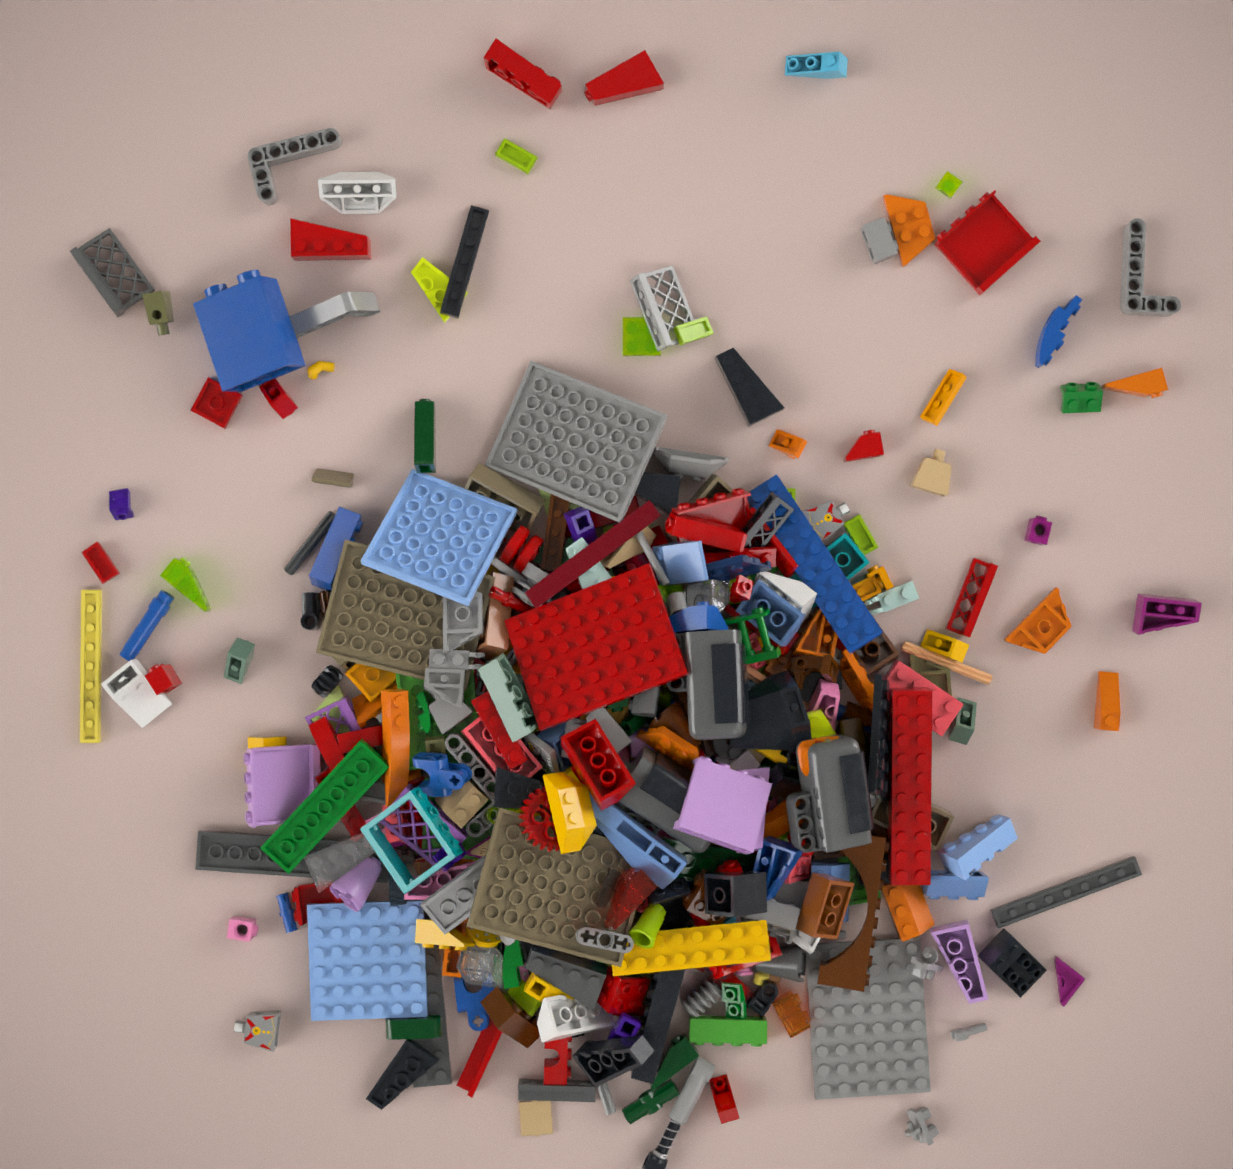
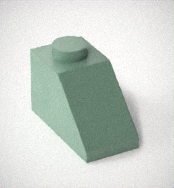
M238 637L236 638L227 654L224 678L242 684L253 657L255 644Z
M958 697L957 700L964 705L949 726L948 740L967 745L975 730L977 703Z

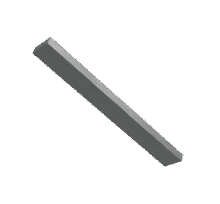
M1132 856L993 908L991 913L999 929L1141 876L1142 873L1136 857Z

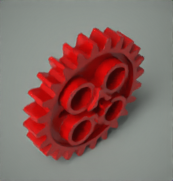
M544 786L542 791L538 788L535 790V794H529L530 800L525 799L523 801L527 806L520 808L525 813L519 815V818L524 819V822L519 824V826H525L526 829L522 834H529L527 841L533 839V846L540 844V850L547 846L548 852L552 851L553 847L556 851H559L560 847L553 820L552 822L549 821L552 813ZM534 813L540 814L541 822H537L534 819ZM548 828L554 831V837L548 835Z

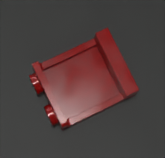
M336 880L300 884L294 887L291 896L292 901L296 902L297 910H294V919L298 921L299 926L308 923V903L344 902L341 898L337 899L329 889Z

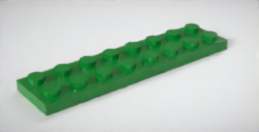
M361 739L260 849L289 874L389 768L386 760Z

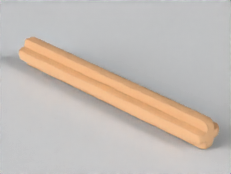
M907 641L902 645L901 650L903 652L943 666L984 684L991 683L992 675Z

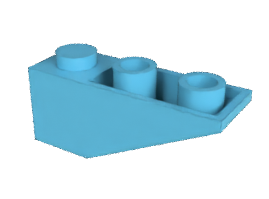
M840 51L786 56L785 75L823 79L847 78L848 58Z

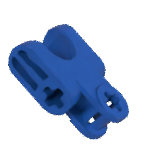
M421 752L412 758L414 767L425 770L430 776V780H424L417 786L427 796H449L453 793V790L462 788L472 778V771L469 766L463 763H449L447 754Z
M487 970L483 974V987L477 993L468 991L463 977H454L458 1013L467 1012L468 1023L471 1029L475 1031L485 1030L489 1025V1015L480 1002L495 989L493 972ZM478 1015L481 1019L484 1020V1022L480 1024V1027L478 1024L474 1023V1020L478 1018Z

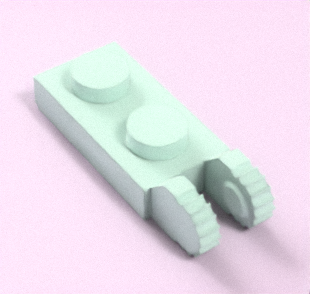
M913 581L879 593L875 597L863 601V603L868 606L873 604V602H879L880 608L869 611L873 616L919 599Z

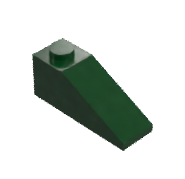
M685 1033L683 1035L678 1034L671 1039L672 1043L669 1044L658 1066L654 1084H650L652 1090H655L699 1057V1051L692 1042H689V1038Z

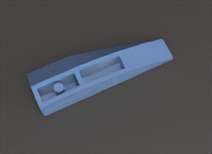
M589 792L597 826L629 865L661 889H664L674 881L686 866L687 857L615 804L601 811Z

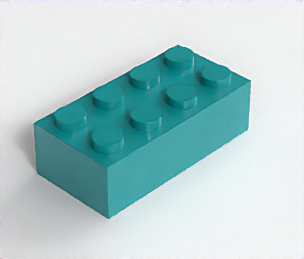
M846 533L840 535L826 547L848 580L870 563ZM796 573L792 574V576L789 577L790 579L801 582ZM815 601L813 603L812 609H814L817 606Z

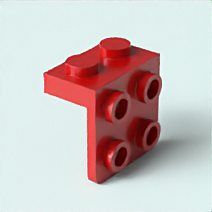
M608 967L597 1003L607 1013H637L641 1008L650 980L647 977L613 976L612 967Z

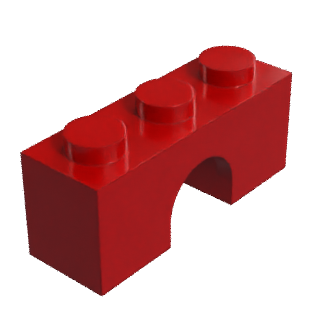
M572 1036L545 1042L544 1049H553L558 1052V1056L545 1058L544 1085L567 1086V1078H571V1066L567 1065L568 1060L572 1058V1048H568V1042H572Z

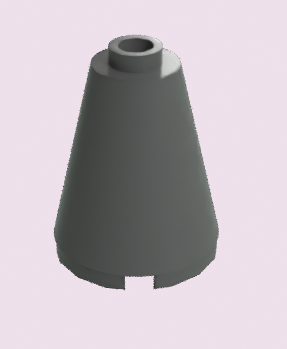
M797 944L780 947L781 956L753 966L756 967L758 972L803 983L804 979L801 978V975H805V953H802L801 947Z

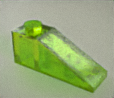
M183 557L181 559L173 558L160 576L203 611L209 612L211 606L194 570L189 567L191 563Z

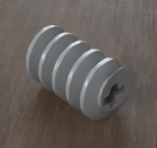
M713 979L712 983L705 980V988L702 985H698L700 992L693 989V997L686 994L687 1001L682 998L680 999L691 1017L692 1015L698 1017V1010L704 1013V1005L711 1008L710 1001L717 1003L716 996L722 999V991Z

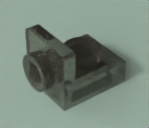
M400 845L394 847L403 863H414L416 857L419 856L410 846Z

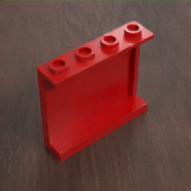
M995 190L991 194L986 192L979 199L981 203L976 207L974 205L970 206L965 211L966 216L962 219L958 217L951 223L952 228L948 232L943 230L936 237L938 241L934 244L979 295L986 291L1041 242L1037 236L1032 238L994 195L996 193Z
M736 488L728 494L717 493L713 498H698L694 503H680L677 507L671 509L672 513L731 525L741 530L751 518L747 499L751 494L743 488ZM677 537V541H678V542H680V541H692V540H688V539H684V538ZM754 537L751 540V547L756 546ZM702 543L703 551L725 550Z

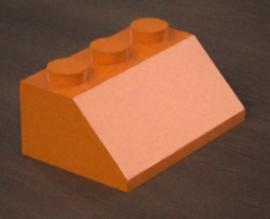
M890 882L883 884L881 893L897 935L902 942L923 934L935 925L920 885H891Z

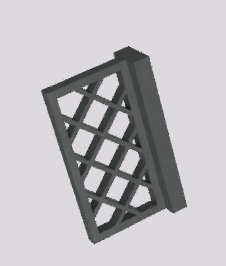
M110 228L81 247H75L70 250L73 258L117 318L124 314L123 311L142 300V294L155 291ZM110 235L113 239L112 247L102 246V239ZM90 247L97 248L96 258L87 256L84 251ZM101 249L111 251L110 260L99 258ZM114 251L124 254L123 262L113 261ZM98 262L109 263L107 273L97 270ZM112 264L122 266L121 275L110 274ZM125 267H131L136 270L134 278L124 276ZM109 277L120 279L118 288L108 285ZM123 279L134 281L132 291L121 289ZM136 283H145L148 289L144 292H136ZM121 292L131 294L130 301L124 305L119 300Z

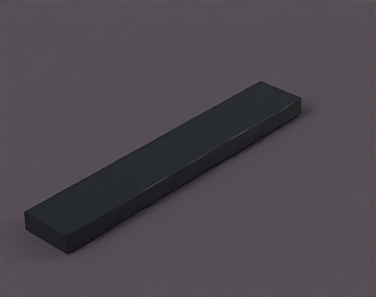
M473 205L470 207L440 314L459 319L488 219L489 210Z

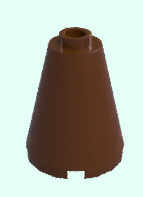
M679 701L660 713L661 715L658 717V720L655 718L649 724L650 728L664 726L697 747L698 751L701 750L699 747L701 745L700 740L692 738L689 733L688 716Z

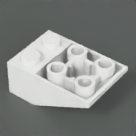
M765 571L757 573L753 586L758 580H761L805 614L802 623L809 617L817 595L815 591L797 580Z
M133 659L112 674L101 685L111 698L134 721L144 728L173 703L165 694H155L145 678L148 672L137 659Z

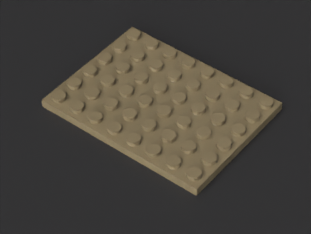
M345 540L316 653L425 680V670L429 668L430 649H443V596L362 565L361 559L369 545ZM486 574L477 589L483 595V625L490 599L488 592L491 593L489 590L494 586L496 578ZM480 636L454 650L477 653ZM470 657L469 665H474L475 657ZM469 669V671L465 670V691L468 689L472 669Z
M499 808L467 927L621 967L624 953L579 944L575 934L580 927H590L629 936L644 875L629 865L607 837L596 834L590 835L580 851L561 854L560 850L556 851L554 847L552 851L548 852L547 846L540 850V844L533 846V839L527 841L528 833L522 834L526 828L525 826H519V824L524 822V819L519 818L521 814ZM534 817L537 822H541V819ZM551 828L547 829L548 835L554 837V831ZM585 930V933H581V937L584 939L583 942L588 938L593 939L594 942L592 944H595V936L587 934V930ZM603 934L600 936L599 942L602 946H606L610 938L607 934ZM614 935V944L621 945L622 949H624V946L627 945L626 938L623 941L615 940L616 935Z

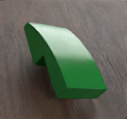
M422 691L416 694L417 700H415L419 710L424 711V713L417 716L419 719L417 724L422 732L425 731L427 734L433 730V715L428 707L430 701L427 693Z
M722 982V1002H725L726 1017L744 1020L747 1014L742 985Z

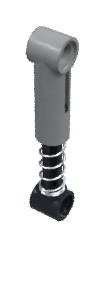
M700 1057L695 1059L690 1074L669 1114L671 1120L669 1119L670 1122L665 1127L666 1130L661 1135L662 1138L657 1143V1148L648 1153L642 1169L666 1168L668 1150L673 1147L672 1142L677 1139L676 1134L681 1131L680 1126L686 1125L706 1083L712 1077L715 1070L714 1064Z

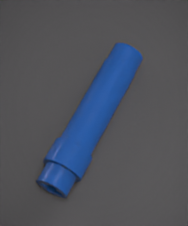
M161 590L157 597L152 599L148 610L119 653L121 657L128 661L135 659L162 617H165L171 608L170 604L174 600V596Z

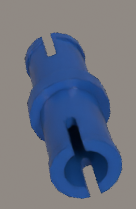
M288 892L277 895L276 898L281 911L279 915L283 919L286 933L298 930Z

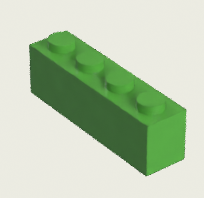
M689 1015V1042H693L694 1045L712 1043L715 1046H722L724 1043H731L732 1046L751 1044L753 1047H761L762 1044H767L766 1016L762 1018L747 1016L743 1020L727 1018L726 1015H699L698 1017L694 1015L691 1017Z

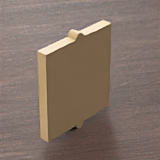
M519 1101L521 1136L535 1135L538 1137L539 1135L553 1134L551 1101Z

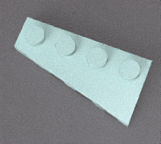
M581 537L567 547L565 550L569 559L587 547L588 544ZM598 562L578 577L582 589L612 578L601 562Z

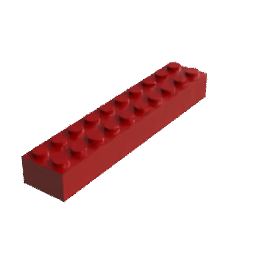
M929 687L889 688V742L891 750L889 753L888 841L890 842L888 849V880L891 885H931L932 690Z

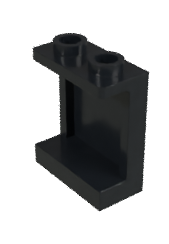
M685 877L675 879L664 889L657 885L647 888L648 905L650 903H653V905L660 904L666 911L664 921L659 930L692 920L690 912L686 910L682 903L683 896L691 893Z

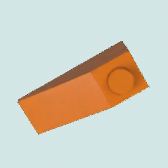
M1162 368L1102 385L1104 390L1141 397L1151 395L1152 399L1163 396L1162 392L1169 390Z
M1098 671L1094 728L1119 731L1121 714L1119 674Z

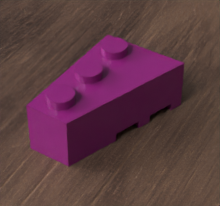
M1138 594L1132 631L1141 635L1155 630L1160 631L1169 627L1197 623L1200 619L1202 603L1195 599Z

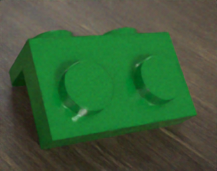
M1091 381L1086 382V384L1069 382L1066 385L1060 386L1063 393L1061 404L1063 414L1101 412L1103 390L1098 383Z

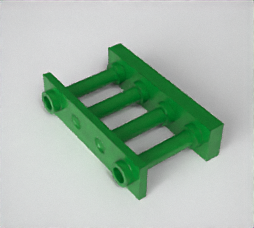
M758 607L752 609V613L724 619L726 625L737 623L738 629L742 633V644L746 645L747 664L778 658L781 655L780 647H773L770 643L763 617L770 613V609ZM756 618L763 644L762 650L756 652L751 647L745 624L746 620Z

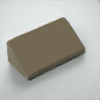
M318 468L315 470L311 481L351 488L353 486L354 474Z

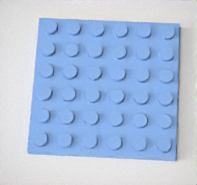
M412 469L363 555L361 564L469 606L517 514V508L428 474L417 473L415 469Z
M407 900V904L391 905L390 901H366L358 912L351 910L343 903L307 904L311 1021L428 1016L426 948L422 947V943H415L416 919H425L424 910L420 906V903L424 900Z

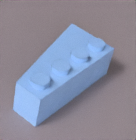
M995 815L988 822L977 825L971 832L960 835L959 839L946 843L943 848L938 850V854L945 871L966 880L970 877L969 873L972 870L978 871L983 861L992 860L996 851L1002 852L1017 840L1018 837L1010 818L1003 815Z

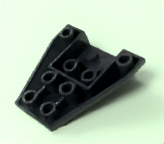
M788 670L770 675L748 690L750 723H746V733L742 737L729 739L731 749L794 751L799 742L812 739L810 721L798 685Z

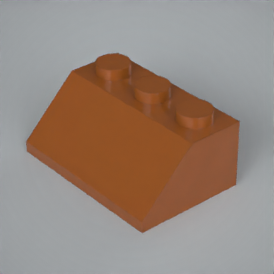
M813 872L795 929L811 937L838 939L855 883L827 874Z

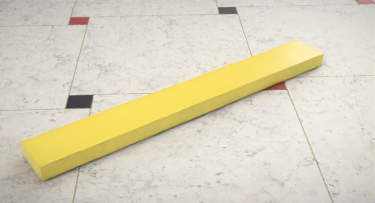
M81 590L80 743H101L102 590Z

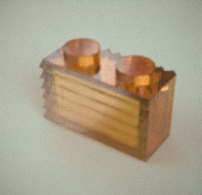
M791 990L777 997L772 1005L790 1038H793L811 1028L809 1022L812 1019L807 1010L802 1011L800 1007L802 1001L797 993L793 994Z

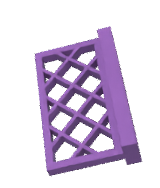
M348 695L305 716L308 725L313 723L312 718L316 716H326L327 719L338 722L336 733L340 723L348 725L350 731L361 729ZM338 706L341 712L340 718L328 716L330 709Z
M409 783L393 803L409 791L415 789V787ZM427 797L432 806L438 810L442 821L449 826L453 837L460 843H463L468 836L464 827L461 829L439 806ZM409 800L410 809L400 810L398 808L392 813L397 814L398 824H391L386 819L380 823L434 866L437 862L433 859L432 852L439 851L441 848H432L431 838L436 837L435 835H430V828L426 822H415L414 812H418V810L413 808L414 804ZM400 813H411L412 823H402ZM426 825L427 835L417 836L416 826ZM412 826L413 836L406 837L403 834L402 827ZM417 839H427L428 849H421L418 846Z

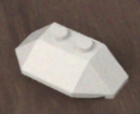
M338 172L318 179L320 199L341 214H380L397 198L396 179L381 172Z

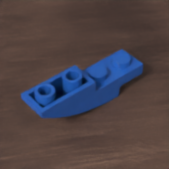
M1077 295L1071 298L1064 309L1058 306L1048 317L1037 344L1035 366L1037 368L1043 365L1046 366L1053 358L1051 356L1054 350L1058 351L1063 345L1064 341L1062 339L1065 334L1060 330L1063 331L1069 324L1068 318L1071 314L1074 316L1081 308L1079 304L1082 299Z

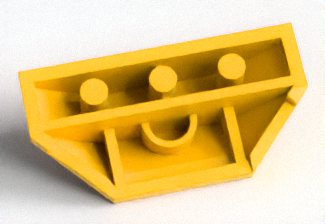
M563 772L545 774L543 779L561 854L580 851L597 826L589 791L584 784Z

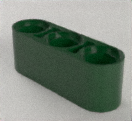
M440 1015L385 1018L386 1039H430L442 1037V1017Z

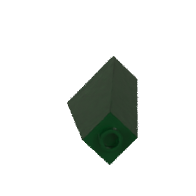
M430 399L415 401L414 466L417 473H436L435 403Z

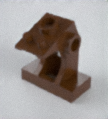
M802 654L791 658L790 673L792 677H795L794 680L800 690H803L804 680L811 672H819L826 681L837 682L839 664L831 655H823L821 657Z

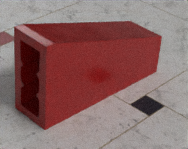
M646 50L586 83L584 94L589 102L592 101L597 106L664 89V82Z
M671 512L665 522L666 532L672 536L692 541H701L703 544L743 553L748 534L731 525L677 515Z

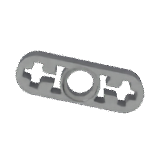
M580 927L575 934L577 942L585 946L620 953H628L634 946L633 939L625 934L590 927ZM585 930H587V934L595 936V944H592L594 942L593 939L588 938L583 942L584 939L581 937V933H585ZM603 934H607L610 938L606 946H602L599 942L600 936ZM614 935H616L615 940L623 941L626 938L625 941L628 942V946H624V949H622L621 945L614 944Z

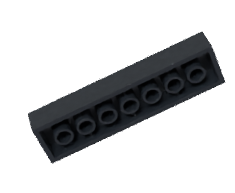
M681 923L668 927L665 930L692 928L694 926ZM686 969L654 972L655 980H651L649 997L646 998L644 1014L640 1019L641 1026L638 1034H636V1036L643 1035L654 1052L641 1066L630 1070L631 1079L654 1084Z

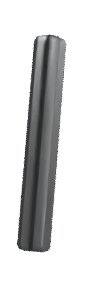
M328 511L285 566V572L289 575L295 573L328 531L336 515L335 513Z

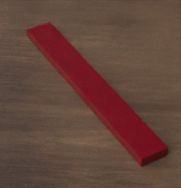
M649 500L527 590L525 595L533 606L538 608L661 515Z

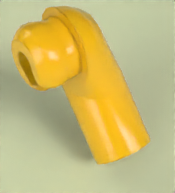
M315 362L307 369L308 378L312 380L317 379L321 371L334 372L335 363Z

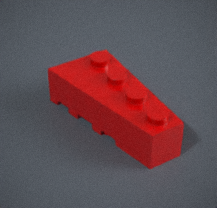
M495 38L483 57L488 71L549 109L552 108L562 92V85L559 79L554 76L550 77L543 69L530 63L497 38Z

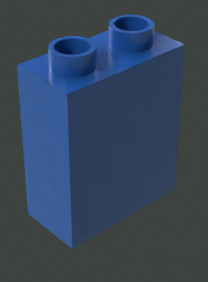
M250 270L237 276L239 284L227 288L226 284L208 287L204 290L206 298L193 303L223 392H243L306 366L278 281L275 278L261 276L259 270Z

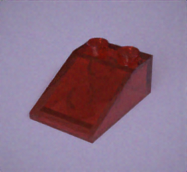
M627 868L621 873V879L617 882L604 922L606 928L616 930L656 889L657 885L642 869Z

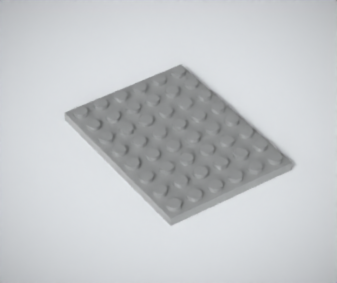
M530 361L485 466L620 523L625 517L668 416Z
M914 937L904 942L899 938L875 939V946L870 948L869 955L873 956L872 967H867V974L870 975L869 987L865 986L864 992L817 984L821 960L827 961L835 957L853 941L818 943L813 953L809 954L805 951L815 1100L931 1092L923 979L911 974L915 964L910 962L912 956L922 958L920 937Z

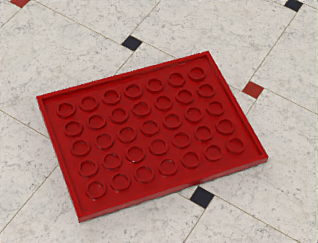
M649 563L504 620L540 731L689 675L655 575Z

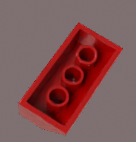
M596 718L561 737L563 750L601 811L619 802L636 785Z

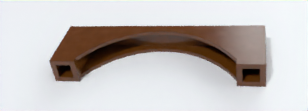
M871 833L872 843L840 850L851 860L863 880L867 893V915L858 936L845 950L827 961L821 960L817 984L864 992L865 986L869 987L870 975L867 974V967H872L873 956L869 955L870 948H874L876 939L875 936H872L873 929H877L878 917H875V912L880 910L881 898H878V891L883 890L884 879H880L881 871L885 872L887 860H883L884 852L888 853L890 842L886 841V835Z

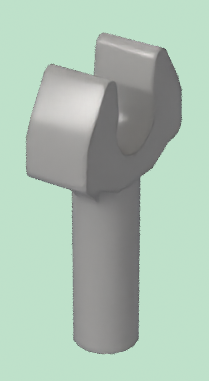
M983 1023L966 1029L957 1028L951 1031V1037L956 1039V1041L969 1039L968 1036L987 1031V1026Z

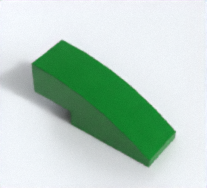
M519 940L505 947L503 958L504 989L519 987L522 984L519 966H524L526 962Z

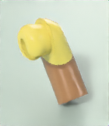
M756 972L753 983L762 986L763 981L767 980L779 984L781 977Z

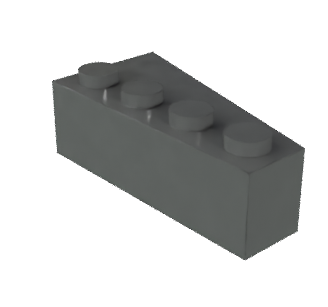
M532 944L526 961V969L594 1010L606 978V966Z

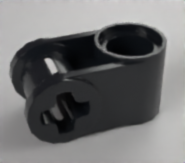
M764 980L763 985L759 986L746 1002V1008H751L758 1013V1017L762 1018L778 996L777 984ZM768 986L774 988V991L770 994L764 992Z

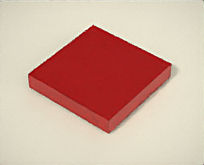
M208 377L190 411L226 429L243 395L238 392H223L220 383Z

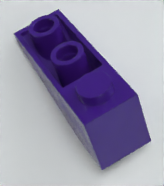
M577 507L564 513L574 542L582 537L589 545L597 539L595 527L588 509Z

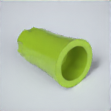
M650 903L636 925L630 930L629 936L639 947L649 949L654 946L656 936L666 915L663 906Z

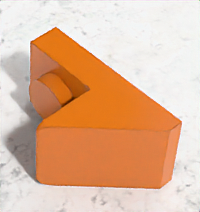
M777 429L768 446L792 459H799L807 441Z

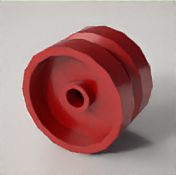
M523 525L515 532L499 558L501 562L509 565L517 557L513 570L521 575L528 562L532 564L544 542V539L534 535L527 543L530 530Z

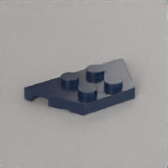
M742 554L707 563L706 568L709 580L699 581L700 587L717 583L726 584L730 580L736 579L737 575L748 578L749 575L772 570L771 562L760 563L759 558Z

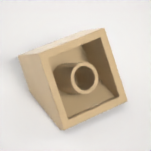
M470 779L462 788L453 790L451 795L436 797L434 800L445 814L462 829L489 800V797Z

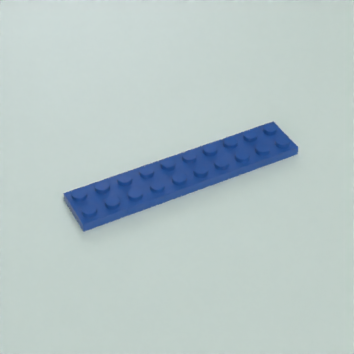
M774 475L749 491L751 496H748L747 499L755 510L760 507L771 492H774L794 509L777 530L775 536L798 564L795 573L801 582L817 593L815 603L849 654H852L883 634V631L778 475ZM780 504L775 510V515H783L787 509ZM773 521L765 522L772 529Z

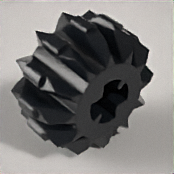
M329 665L314 680L311 688L321 697H327L342 681L343 674L337 667Z

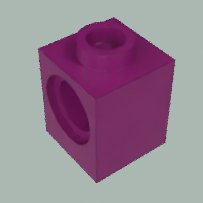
M1043 516L1029 519L1024 541L1042 546L1047 545L1052 522L1047 521V518ZM1036 525L1042 527L1041 535L1035 533Z

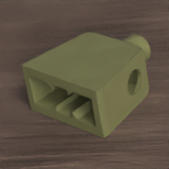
M170 291L142 294L149 324L157 326L158 336L170 334L168 323L174 322Z

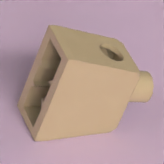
M935 449L932 459L923 458L910 483V487L943 497L948 496L951 464L943 462L946 452Z

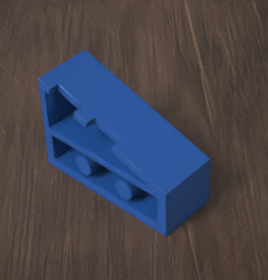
M773 836L763 838V847L757 852L753 871L766 872L767 901L776 896L803 853L795 849L792 843Z

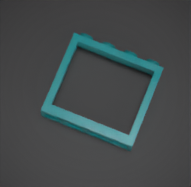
M420 787L409 791L360 828L404 894L413 890L464 852L458 844L460 842L453 837L449 826L442 821L438 810L432 806L427 799V794H424ZM409 800L412 801L448 854L416 879L410 874L377 825Z

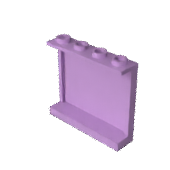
M317 744L246 748V753H244L243 757L244 764L247 765V772L244 773V782L247 784L245 803L248 804V811L245 813L246 823L252 828L262 825L283 824L318 786L314 778L321 773L320 751Z
M700 756V758L692 760V763L695 765L680 818L675 821L673 829L746 855L754 853L772 784L766 782V779L763 777L749 776L748 772L737 769L735 771L730 769V766L727 764L713 763L708 757Z

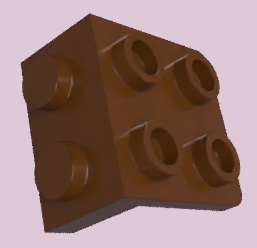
M702 869L700 874L698 873L694 877L693 885L690 888L691 893L683 896L682 903L687 911L713 925H720L727 916L705 914L704 874L709 872Z

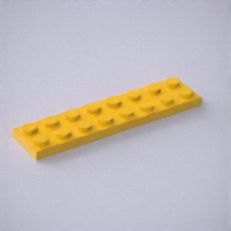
M767 920L659 931L652 948H642L634 943L632 950L624 953L621 967L612 965L613 976L771 961Z

